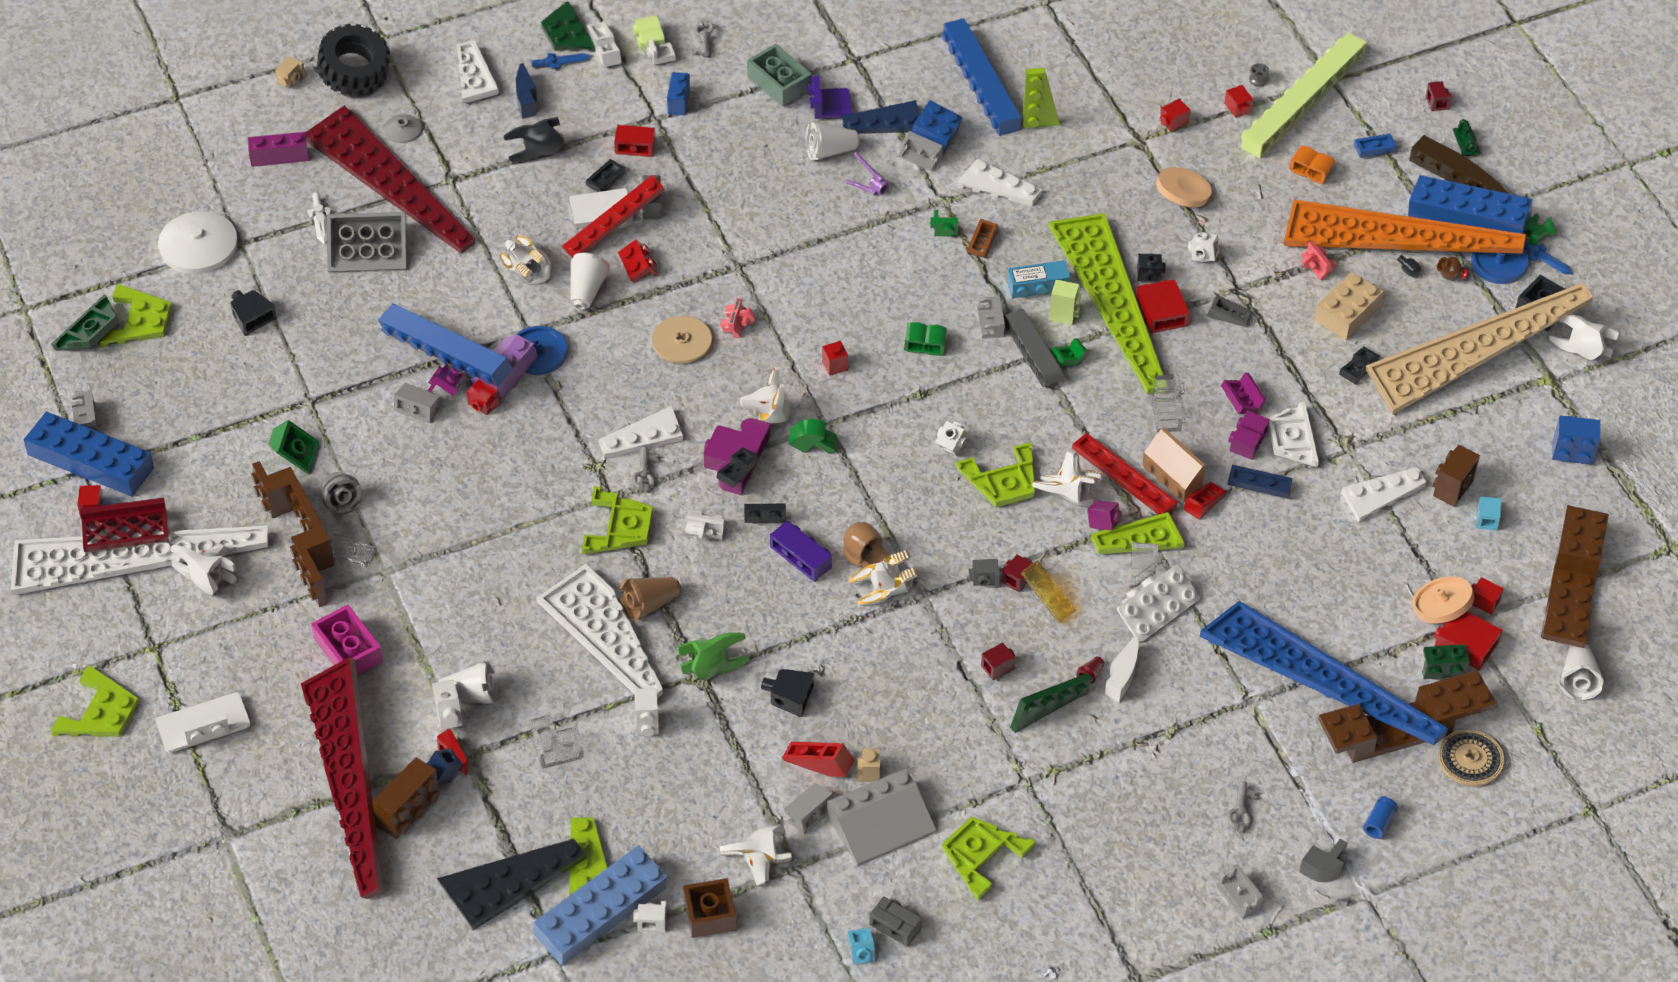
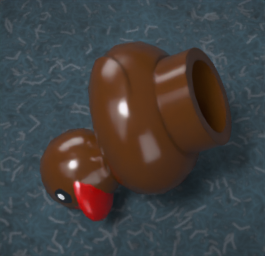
M1442 257L1437 263V270L1444 279L1451 280L1457 277L1460 280H1467L1470 276L1469 269L1461 267V263L1456 257Z

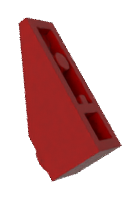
M791 741L782 757L786 762L830 777H846L855 761L844 743Z

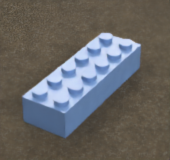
M638 845L534 921L533 935L562 966L634 913V909H638V904H646L665 890L668 876Z

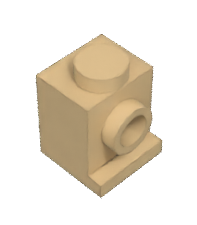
M289 56L275 69L277 83L287 88L298 82L300 77L304 78L306 76L304 63Z
M862 749V757H858L857 782H874L879 780L880 749Z

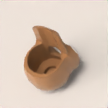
M856 522L846 529L843 538L844 557L852 565L866 567L871 564L880 563L890 556L883 549L880 533L871 524ZM867 546L872 550V552L869 555L863 557L861 556L864 548Z

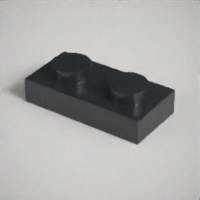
M609 159L586 179V186L596 192L605 191L625 173V167Z
M786 503L744 504L745 523L753 524L785 523Z

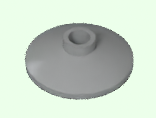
M407 114L396 115L390 118L384 125L385 136L397 143L411 142L422 131L421 122L416 117Z

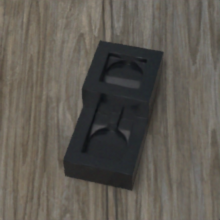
M1364 346L1354 353L1352 360L1340 369L1339 375L1356 384L1367 374L1366 365L1377 362L1380 359V355Z
M742 447L730 457V463L717 472L716 478L733 488L750 472L759 460V456Z

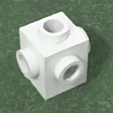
M1204 232L1195 234L1192 241H1189L1188 251L1192 255V260H1199L1200 262L1215 261L1220 252L1218 234H1207Z
M946 421L945 425H942L938 430V438L935 441L936 445L940 449L957 456L960 449L964 448L968 441V434L964 430L965 427L957 422L952 424Z

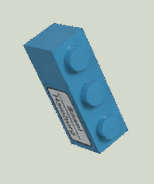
M1065 260L1008 268L1007 284L1012 299L1052 293L1056 280L1070 282L1071 278Z

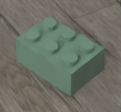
M774 44L747 60V76L782 107L808 92V84H811L812 74L779 45Z

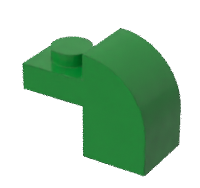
M805 419L790 428L789 445L803 453L816 446L832 454L836 451L837 435L826 429L825 421Z

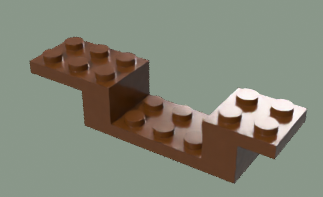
M260 461L253 463V472L251 473L255 484L253 488L257 498H262L261 504L264 511H268L272 518L293 511L296 518L300 517V525L303 532L291 537L292 546H290V551L294 558L292 563L296 571L300 570V578L303 585H308V593L311 600H316L319 607L327 605L323 579L319 571L334 566L329 536L291 467L267 475Z
M1567 505L1540 638L1585 648L1592 612L1590 610L1601 561L1609 514Z
M1478 670L1419 686L1415 702L1409 703L1412 707L1447 727L1446 736L1453 733L1457 719L1495 709L1497 704ZM1360 704L1320 714L1318 718L1335 753L1347 751L1352 763L1426 742L1370 715H1365Z

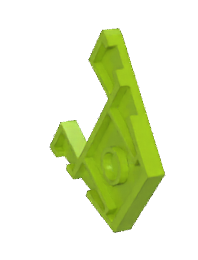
M116 284L113 301L116 303H130L131 307L124 330L112 329L100 339L101 347H107L109 343L115 342L125 344L127 340L133 339L143 341L164 337L172 309L171 302Z
M1031 442L1013 447V453L1018 461L1017 464L981 473L973 457L956 462V469L995 507L1034 497Z
M594 486L591 505L612 507L607 535L584 534L582 554L646 545L653 507L631 498L626 500L618 497L617 493L612 491L608 493L602 491L601 487Z
M88 665L79 680L80 685L96 689V694L80 721L59 715L50 730L52 736L70 734L71 737H79L80 734H91L92 737H120L138 706L139 701L137 697Z
M970 817L942 843V850L975 899L980 900L991 889L992 883L977 871L1003 846H1006L1020 858H1023L1035 847V841L1030 838L1026 840L1018 837L1017 833L999 830L996 825Z

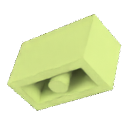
M1060 280L1055 281L1051 294L1049 320L1073 324L1074 318H1078L1080 306H1077V304H1080L1082 294L1078 292L1079 284Z

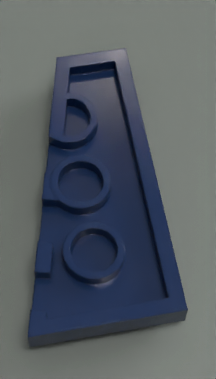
M917 100L843 115V128L855 130L857 134L904 133L912 131L913 125L918 118Z

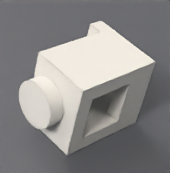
M661 901V905L654 903L638 904V909H634L633 922L637 923L638 932H665L666 901Z

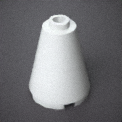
M811 122L812 124H809L807 127L806 142L810 144V148H807V153L811 160H818L855 150L860 145V135L855 130L819 122Z
M590 253L574 255L571 260V304L574 308L584 310L590 307L609 273L610 265L605 259L599 257L598 260L593 258V254Z
M1586 644L1585 648L1571 645L1560 677V688L1569 698L1582 697V700H1588L1601 692L1604 679L1590 646Z
M483 661L443 677L438 681L442 682L453 679L459 702L493 704L497 700V681H493L491 674H495L490 661ZM443 694L441 697L448 698L449 694Z

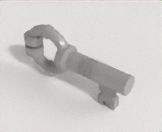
M708 19L699 21L694 28L695 35L701 39V46L692 48L693 56L698 53L702 57L709 56L708 39L713 33L715 26ZM709 27V31H701L699 33V28Z
M647 447L641 448L640 469L631 478L637 490H643V492L652 489L655 484L654 477L648 470V461L656 463L659 461V455H652ZM637 477L648 478L650 480L649 484L644 483L643 485V483H638Z
M1245 781L1239 782L1236 806L1230 809L1226 816L1231 829L1241 833L1243 830L1248 829L1251 824V818L1245 808L1246 797L1256 800V795L1258 794V791L1248 789V783ZM1233 814L1244 816L1245 824L1233 821Z

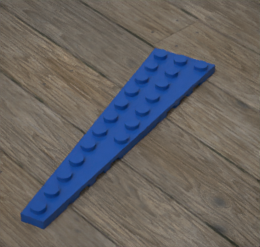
M1241 601L1235 603L1200 631V637L1208 640L1211 644L1219 645L1324 694L1327 698H1333L1348 706L1360 704L1365 714L1432 745H1435L1447 735V727Z

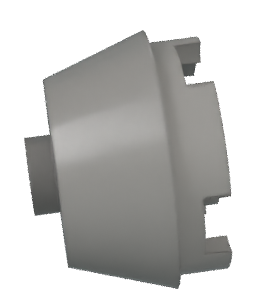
M334 472L329 474L322 482L321 499L329 510L336 513H346L352 510L351 507L356 504L357 500H361L360 483L351 475Z

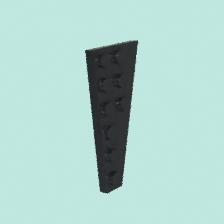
M573 838L439 877L437 880L471 929L474 930L587 859V856Z

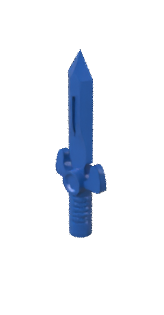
M548 53L544 59L531 60V67L548 66L551 69H556L560 67L559 64L584 61L593 55L578 53L556 57L555 53Z
M1525 241L1524 249L1529 252L1528 258L1530 260L1537 261V259H1540L1561 273L1573 274L1568 265L1546 253L1547 248L1540 243L1537 246Z

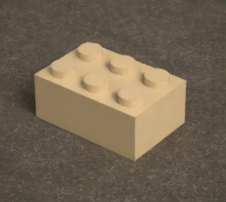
M1351 272L1317 304L1314 321L1347 340L1381 307L1384 291Z

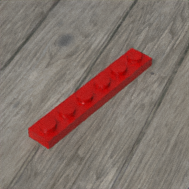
M651 175L562 245L563 250L572 259L575 254L586 253L664 192L663 185Z
M1085 433L1072 444V449L1158 515L1166 512L1169 513L1177 507L1176 500L1089 434Z

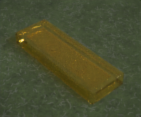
M1038 560L1020 573L1058 623L1076 611L1075 607Z

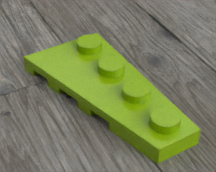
M1045 67L1026 69L1022 116L1023 128L1060 125Z
M1168 512L1116 526L1113 530L1091 533V540L1098 554L1184 548V541Z
M593 817L571 818L570 839L574 838L586 853L587 859L570 869L569 896L607 868Z

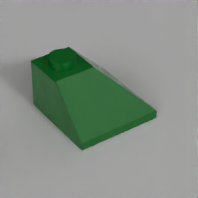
M287 420L273 428L269 445L277 454L306 474H309L320 441L290 420Z

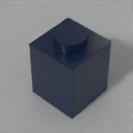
M450 748L435 751L427 762L428 765L436 769L438 784L451 782L463 764Z

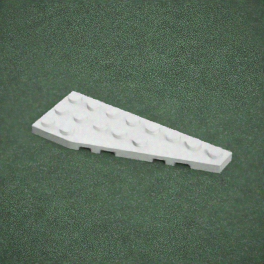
M587 564L537 597V603L632 693L635 694V689L656 688L657 698L663 695V688L654 670L651 669L648 658L643 652L640 642L629 620L626 618L613 588Z

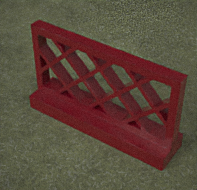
M164 497L80 508L84 552L169 541L167 510ZM145 524L152 526L147 531L141 529ZM124 527L130 529L126 534L120 532ZM158 529L164 534L153 535L152 533ZM106 530L109 533L104 537L99 534L101 531ZM136 532L141 534L138 538L131 537ZM114 535L120 537L116 541L110 540ZM93 538L99 540L97 543L88 544Z

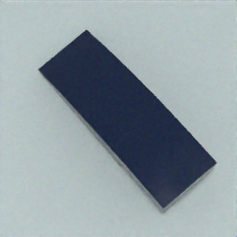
M520 63L516 75L517 105L522 119L536 115L535 101H537L536 86L524 63Z

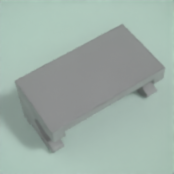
M909 131L900 145L903 149L899 153V158L931 172L942 159L943 145Z
M1000 295L981 298L980 303H988L987 305L977 306L982 339L1004 337L1005 323Z
M404 383L394 394V411L430 423L439 411V407H436V405L441 400V395Z
M92 390L72 395V400L82 399L81 401L71 403L74 422L98 431Z
M814 783L784 808L785 813L792 817L788 820L789 823L800 830L801 833L806 834L827 816V801L832 800L833 795L819 784Z
M1235 864L1231 867V872L1228 875L1222 872L1216 887L1241 919H1244L1261 910L1263 896L1239 865Z

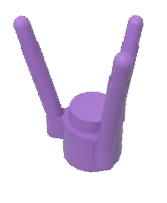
M855 152L854 155L874 176L869 183L871 188L848 179L846 183L866 190L872 195L876 193L883 195L888 190L890 183Z

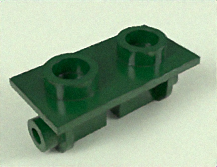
M1466 119L1460 120L1458 128H1452L1461 154L1463 156L1481 154L1469 121Z

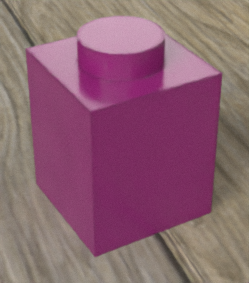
M1096 500L1087 509L1090 528L1113 530L1122 518L1118 502Z

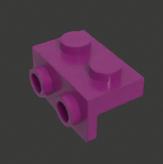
M446 363L444 367L439 366L428 382L431 386L427 391L431 393L434 387L438 385L454 396L467 375L463 370L459 371L451 364Z
M1244 373L1240 380H1224L1221 384L1222 389L1238 414H1246L1247 411L1258 414L1266 402V398L1249 373Z

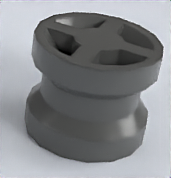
M1262 63L1252 65L1249 82L1256 87L1266 85L1269 68Z

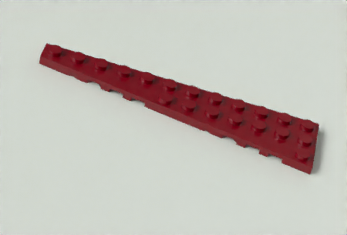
M345 105L305 132L308 144L402 212H405L406 215L460 254L475 244V238Z
M348 657L300 684L306 705L311 710L309 716L316 728V731H314L315 737L320 742L319 751L323 759V766L334 805L340 813L341 820H339V823L345 831V844L351 852L349 858L353 866L360 897L368 899L383 891L356 663L355 659Z

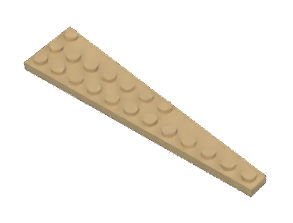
M1583 282L1366 365V371L1393 415L1593 301V296Z

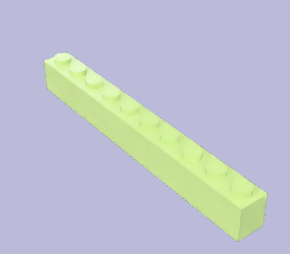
M1349 32L1343 38L1340 37L1337 43L1330 47L1322 58L1320 57L1312 68H1308L1302 78L1296 80L1295 85L1288 88L1284 95L1278 98L1270 109L1265 110L1260 119H1256L1253 125L1243 132L1241 148L1261 158L1365 55L1367 42Z

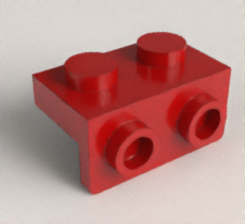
M637 239L618 251L629 279L633 283L649 272L654 276L658 275L655 268L657 264L649 255L651 253L649 247L645 243L641 244Z

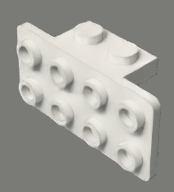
M1175 565L1158 577L1153 578L1150 576L1141 582L1143 586L1139 589L1135 587L1126 593L1128 597L1122 600V604L1117 607V612L1133 636L1138 637V642H1142L1197 602L1199 595L1180 566Z
M235 692L157 717L156 724L166 752L172 753L249 728L250 720L240 694Z

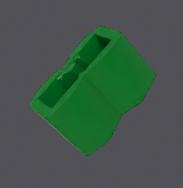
M920 322L908 323L904 350L910 353H926L935 356L944 355L947 328L938 324L927 326Z

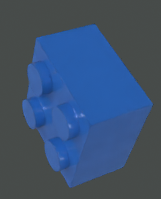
M929 100L915 121L911 132L943 145V155L958 132L963 117Z
M1559 415L1552 440V460L1593 465L1600 441V420Z

